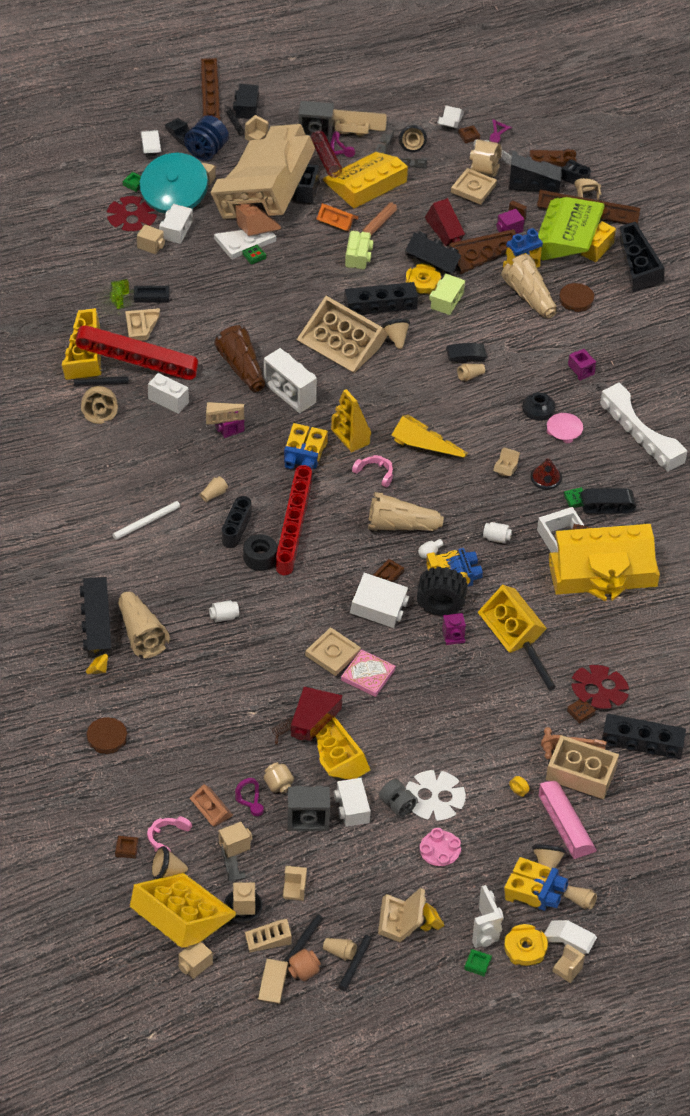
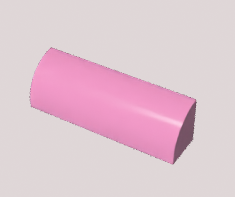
M556 781L541 783L538 796L573 859L596 852L593 842L561 785Z

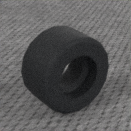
M256 534L249 537L243 546V560L245 564L255 571H264L272 568L276 563L278 550L276 541L265 534ZM262 551V552H265V553L259 554V553H255V552Z

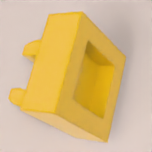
M426 903L422 913L426 922L421 926V929L428 931L431 927L439 930L445 925L437 910Z

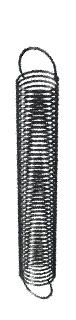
M229 106L225 112L239 134L242 126Z

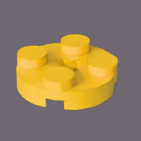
M418 264L416 268L408 269L406 283L414 282L417 293L430 295L432 291L436 290L441 274L435 271L436 268L432 265Z
M529 924L513 927L511 932L506 935L504 942L506 955L514 965L529 966L541 963L548 946L545 934L542 931L540 933L534 926ZM523 942H527V944L531 946L529 948H524L521 945H523Z

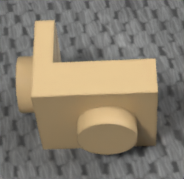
M503 448L493 471L498 472L501 476H512L517 469L520 452Z

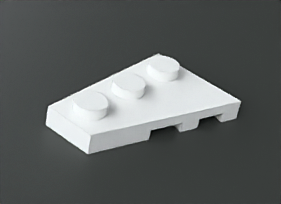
M243 230L214 234V239L231 259L242 256V250L256 244L261 248L276 242V235L269 231L248 236Z

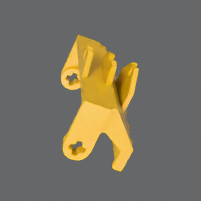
M651 524L556 531L555 537L558 552L549 553V567L556 595L588 592L606 601L607 597L605 594H610L613 601L625 589L658 587L660 573L655 558V542Z

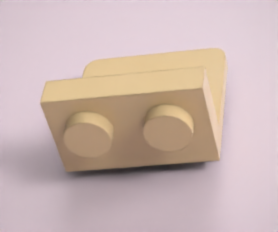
M419 888L406 901L386 894L382 898L378 934L401 942L407 936H410L417 927H420L424 920L422 912L426 902L424 897L425 890Z

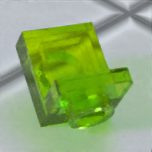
M128 279L111 282L110 299L112 303H115L117 309L124 308L123 295L129 294Z

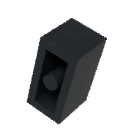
M239 84V89L235 90L236 101H233V111H236V118L251 119L256 115L259 101V85Z
M307 165L296 188L297 202H314L320 182L319 165Z

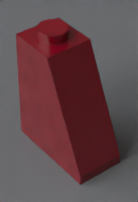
M447 198L431 205L424 218L444 245L448 246L450 243L461 241L465 233L449 199Z
M304 686L291 723V737H295L298 740L311 741L342 709L343 695Z

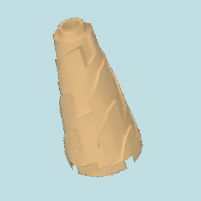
M524 254L512 259L514 264L510 266L507 263L502 270V278L543 318H552L556 314V305L532 257Z
M374 492L373 495L376 498H372L369 513L371 524H368L369 530L434 531L438 530L439 527L442 528L444 517L440 516L438 511L416 506L415 504L383 495V493Z
M133 592L122 593L118 606L123 615V621L131 644L130 647L138 657L139 654L142 655L143 658H151L160 654L166 649L164 646L166 641L169 644L170 640L166 627L143 604L138 595L136 596Z

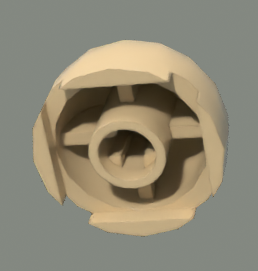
M92 387L82 397L81 410L85 418L92 423L102 424L104 421L112 420L117 413L118 403L116 396L106 387Z

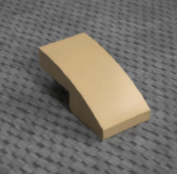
M267 959L259 992V1001L280 1004L288 962Z

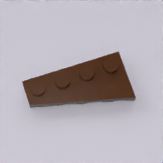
M515 230L450 243L449 248L451 246L459 250L458 254L461 255L457 264L460 275L505 254L508 248L506 244L512 240L513 235H516Z

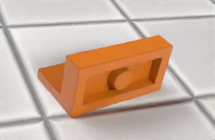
M322 203L316 220L349 231L353 219L358 220L359 216Z

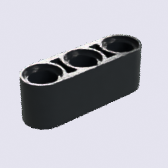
M589 488L580 493L582 508L585 513L627 514L636 509L633 491L628 488Z
M239 496L235 499L222 527V544L226 548H235L239 544L251 518L252 502L247 496Z

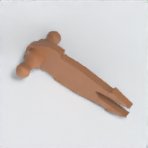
M546 727L544 729L545 736L541 740V746L545 751V758L550 760L552 757L551 751L556 748L561 735H551V728ZM568 737L605 750V746L601 745H606V741Z

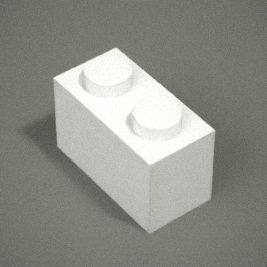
M173 204L171 209L167 210L165 220L161 221L159 230L163 231L165 240L181 244L193 222V209Z
M158 373L148 383V399L179 414L189 403L188 387Z
M362 778L338 781L337 790H334L335 802L340 804L338 813L340 819H344L345 827L370 823V808Z

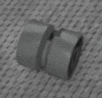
M398 779L390 780L379 793V798L387 806H390V809L398 817H404L409 814L418 801L417 797L410 790H406V787Z

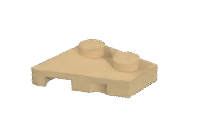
M160 308L126 311L129 338L139 341L147 340L160 316Z

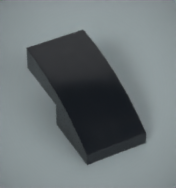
M177 118L165 124L168 132L185 146L184 137L190 131L188 123Z
M458 343L447 345L446 347L449 361L465 364L468 359L484 362L487 358L484 344Z

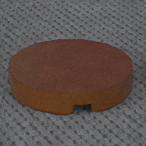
M571 283L561 289L559 301L567 310L572 309L574 312H582L591 308L594 302V293L592 289L584 284Z
M110 717L99 718L92 722L86 734L88 745L94 748L96 752L103 754L117 752L122 745L126 744L127 740L125 725L121 721Z

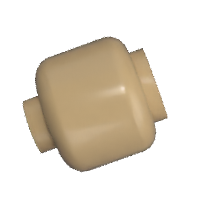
M276 762L265 769L264 781L273 793L281 792V794L288 792V787H291L294 777L285 764Z

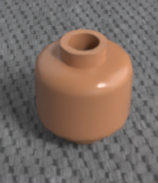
M302 949L289 958L291 966L288 970L294 979L298 977L301 981H307L319 972V965L321 963L312 950Z

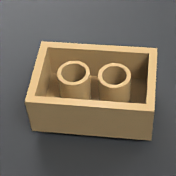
M561 735L548 764L546 780L556 781L562 786L604 799L616 771L619 754Z

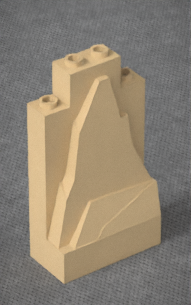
M301 124L271 126L264 139L249 141L239 163L226 178L217 179L211 190V195L223 219L236 218V204L261 202L268 216L284 215L315 150L310 135H305Z

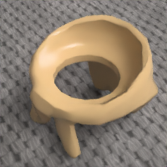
M577 179L575 181L577 197H583V193L596 191L597 199H599L601 184L591 179Z

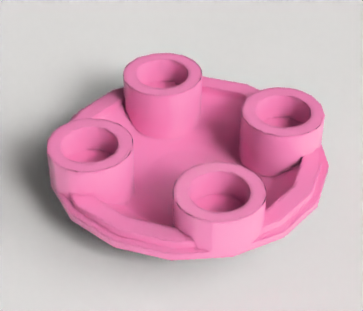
M569 413L555 414L547 422V433L563 440L564 443H572L573 439L580 436L583 431L581 420Z
M441 828L432 829L431 833H428L420 843L422 858L434 866L452 864L458 859L461 852L460 839L450 832L443 831Z

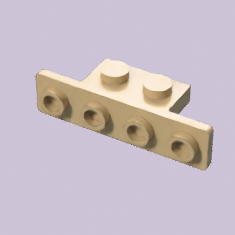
M334 110L333 127L340 134L353 132L355 135L360 136L368 134L369 130L385 131L387 115Z

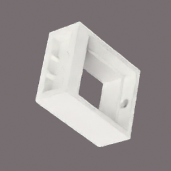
M571 507L539 517L537 531L550 552H558L557 542L551 532L568 526L573 529L574 523L584 524L574 508Z

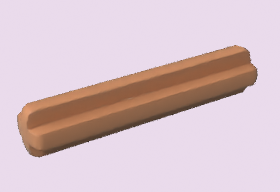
M389 203L363 229V232L372 235L397 210L396 204Z

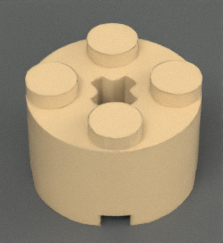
M476 140L475 150H471L470 160H473L471 170L486 176H496L500 167L498 160L502 156L501 144Z

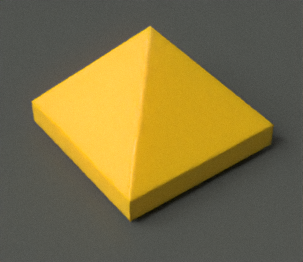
M104 654L95 658L86 670V673H106L108 655Z

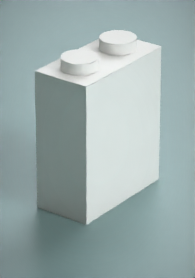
M364 573L352 601L350 613L394 628L396 621H401L404 612L401 610L402 606H407L409 596L406 595L408 587Z

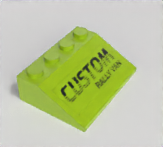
M569 197L551 200L538 233V238L543 242L541 259L548 260L589 251L605 207L604 203Z

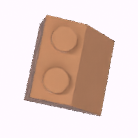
M254 203L235 205L237 225L248 236L281 229V226L271 216H268L265 211Z

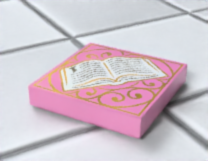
M361 650L341 676V681L376 697L395 671V665Z

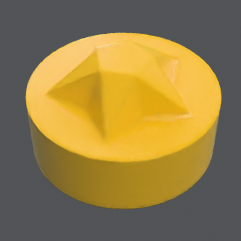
M515 776L509 782L512 791L518 796L523 797L530 790L526 780L520 776Z

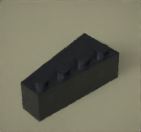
M632 222L620 226V244L632 292L634 293L665 282V267L637 223Z
M107 577L83 578V585L80 586V597H84V603H81V615H85L86 621H82V633L87 635V639H83V649L88 651V658L99 657L104 654L112 656Z

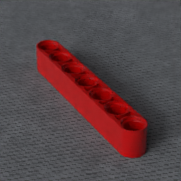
M87 325L78 328L75 344L82 350L187 380H192L196 377L199 361L194 356Z
M306 465L298 466L293 478L276 555V571L280 575L291 574L295 564L312 485V469Z

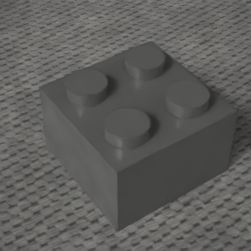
M301 101L299 124L302 125L305 135H310L311 137L314 132L322 131L328 142H331L334 103Z
M288 787V831H329L330 787Z

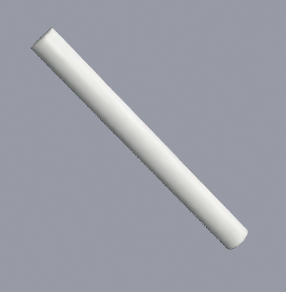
M175 501L112 534L113 538L118 540L180 508L179 502Z

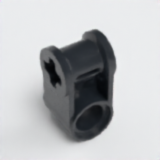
M569 160L566 162V166L561 168V179L575 185L577 179H591V169L574 160Z

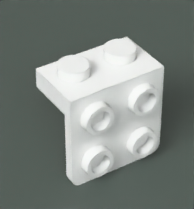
M486 885L481 886L479 910L482 916L474 920L472 942L475 948L487 947L499 941L500 932L502 931V910L500 907L497 908L494 894L491 890H488Z

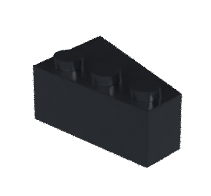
M512 151L509 190L532 192L544 190L559 193L561 167L544 161L540 163L532 160L530 156L523 157L517 155V152Z
M421 231L418 233L414 232L405 250V254L408 256L412 255L418 258L419 261L426 262L452 275L461 257L458 254L459 250L451 246L448 249L443 246V242L437 239L432 241L427 238V234Z

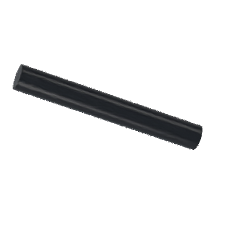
M128 376L74 379V386L129 383Z
M525 642L523 647L548 690L555 689V684L531 643Z
M315 915L283 960L288 962V967H290L289 958L302 950L322 922L323 917L321 915Z
M364 935L338 986L340 990L346 991L372 940L370 936Z

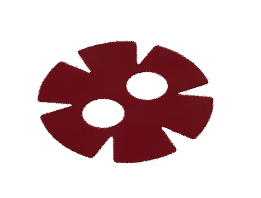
M126 196L120 198L123 205L116 201L109 205L107 213L116 215L108 216L107 219L114 227L124 223L122 227L124 231H139L143 228L142 223L148 226L154 223L157 214L148 212L156 210L152 209L145 201L140 204L142 197ZM128 204L137 205V210L129 212L125 207ZM134 215L138 217V221L132 224L128 223L126 218Z
M589 665L592 674L581 667L572 676V679L582 682L571 684L576 696L583 702L593 697L591 703L593 707L609 709L612 708L609 699L617 706H620L628 698L627 693L619 691L629 689L627 681L617 671L608 676L609 667ZM604 679L614 681L615 688L606 689L603 687L602 681ZM587 684H594L598 687L599 691L596 694H590L585 690V686Z

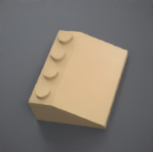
M325 296L297 338V341L355 373L379 350L388 334L383 327Z

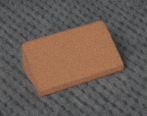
M205 784L190 797V800L213 827L233 816L215 792Z

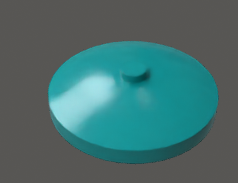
M169 153L154 159L147 165L141 175L140 189L145 202L152 209L166 214L173 204L191 209L197 206L206 195L208 176L203 164L195 157L184 153Z

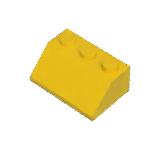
M503 584L478 611V614L509 653L523 648L525 642L534 643L547 629L517 590Z

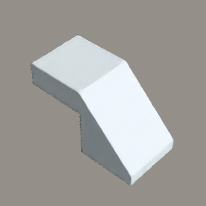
M445 106L443 117H439L438 124L457 129L464 110Z
M158 130L140 131L143 153L161 152Z
M568 920L551 921L544 933L547 942H564L565 945L568 944L583 954L589 953L597 938L595 934Z

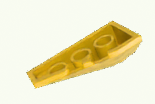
M346 389L339 399L340 405L335 408L336 413L332 415L331 430L352 453L370 444L371 430L357 400Z
M410 415L402 416L392 433V436L395 437L394 440L401 445L405 443L460 457H466L468 454L454 443L442 440L443 437L437 432L427 431L428 426Z
M336 717L316 735L320 764L329 776L350 780L371 771L363 751Z

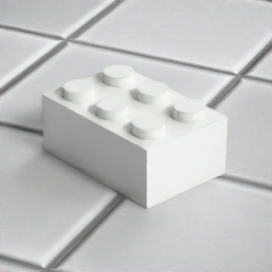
M281 348L264 358V381L267 387L299 413L316 403L317 378L313 373H310L301 363H298L289 353H286Z

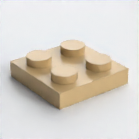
M467 168L451 187V193L481 205L497 185V180Z
M330 627L305 651V656L336 676L358 655L361 647Z

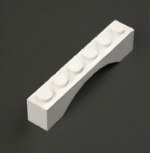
M620 383L602 391L601 406L624 427L625 431L635 438L637 443H640L646 449L649 455H652L657 460L660 466L669 472L685 463L687 450L676 439L658 434L644 425L632 409L630 393Z

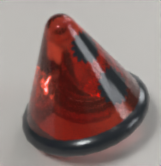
M551 459L544 460L538 467L532 470L530 475L533 484L541 489H553L562 481L561 472L556 468Z

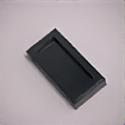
M134 286V303H169V286Z

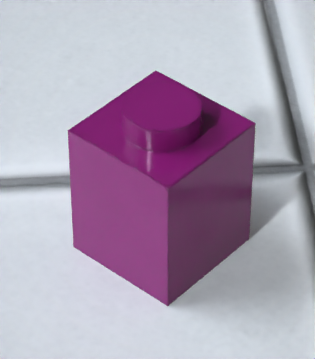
M513 209L498 215L496 227L499 232L514 229L515 233L519 234L523 232L525 219L517 209Z

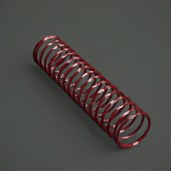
M316 131L321 133L317 136L322 135L323 140L315 143L311 135L315 150L330 177H337L334 175H340L342 167L325 134L322 131ZM334 165H336V166L338 165L339 169H338L336 172H329V171H335V170H336V169H334V170H329V169H333V168H330V167H332V166H334Z

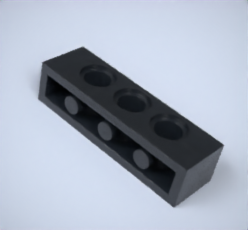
M414 282L348 288L344 292L345 307L360 315L417 309L418 295Z
M607 713L602 741H606V745L610 747L681 759L687 728Z

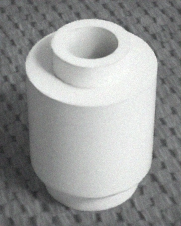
M495 522L485 524L483 538H487L488 541L506 544L507 540L510 541L512 530L509 529V525Z
M230 600L213 603L212 607L209 608L210 618L214 619L215 622L234 620L235 617H239L237 602Z

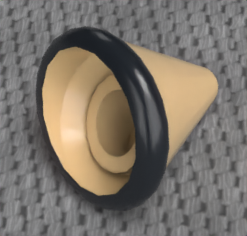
M417 125L405 127L399 135L401 147L408 152L421 150L427 142L425 130Z
M401 318L382 324L381 327L386 331L393 344L398 349H402L410 321Z
M535 844L532 846L538 863L551 869L557 867L563 855L567 852L564 847L555 845Z
M161 846L158 848L152 862V876L154 880L187 872V865L170 852L167 847Z

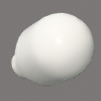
M438 539L435 542L431 540L421 545L418 550L419 556L427 559L428 553L434 552L436 555L438 548L444 545L442 540Z

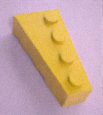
M96 308L79 310L73 326L74 331L69 339L70 344L65 352V360L62 362L65 380L101 375V355L82 350L75 344L80 326L87 325L100 329Z

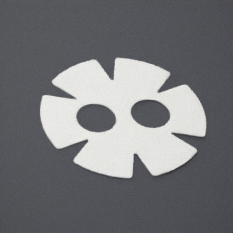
M434 770L421 772L414 776L421 785L409 781L406 786V790H410L417 797V802H419L412 811L424 819H429L432 811H434L437 821L451 818L456 813L450 805L462 809L465 803L464 787L452 788L459 783V780L447 772L441 771L437 780ZM422 788H427L432 792V797L428 800H422L418 797V791ZM443 790L451 792L453 796L451 801H440L438 798L439 792Z

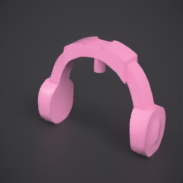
M374 455L363 460L358 459L354 463L352 472L356 474L368 463H376L380 467L383 465L388 469V472L382 480V486L388 487L392 482L393 467L388 459Z
M181 816L177 819L159 818L148 829V840L156 852L158 848L165 846L153 839L155 832H161L159 828L175 825L181 830L190 831L192 823Z

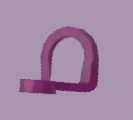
M492 119L494 133L490 135V141L499 143L500 135L508 129L511 130L512 127ZM496 124L504 127V129L497 133Z
M335 131L330 144L335 155L345 154L346 157H353L355 149L350 146L345 147L339 141V132ZM335 139L343 150L334 151Z
M254 778L244 779L235 789L236 801L250 807V812L253 816H260L264 812V807L258 803L259 784ZM250 783L255 786L254 804L243 800L241 796L242 788Z

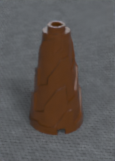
M240 325L231 326L220 332L222 337L220 339L216 337L214 341L217 351L251 391H261L264 388L265 381L256 358V352L250 340L249 332L244 326L242 329Z

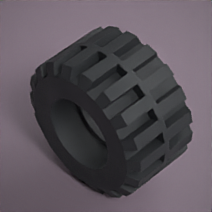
M448 567L430 568L429 571H424L420 576L417 603H419L421 608H424V611L431 612L433 615L457 614L465 606L467 580L461 573H457V570H451Z

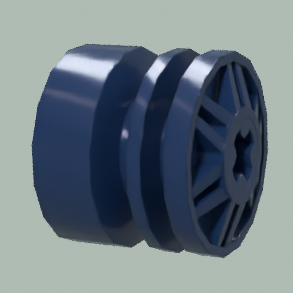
M206 115L186 133L184 143L187 150L195 158L208 161L227 143L229 133L219 119Z

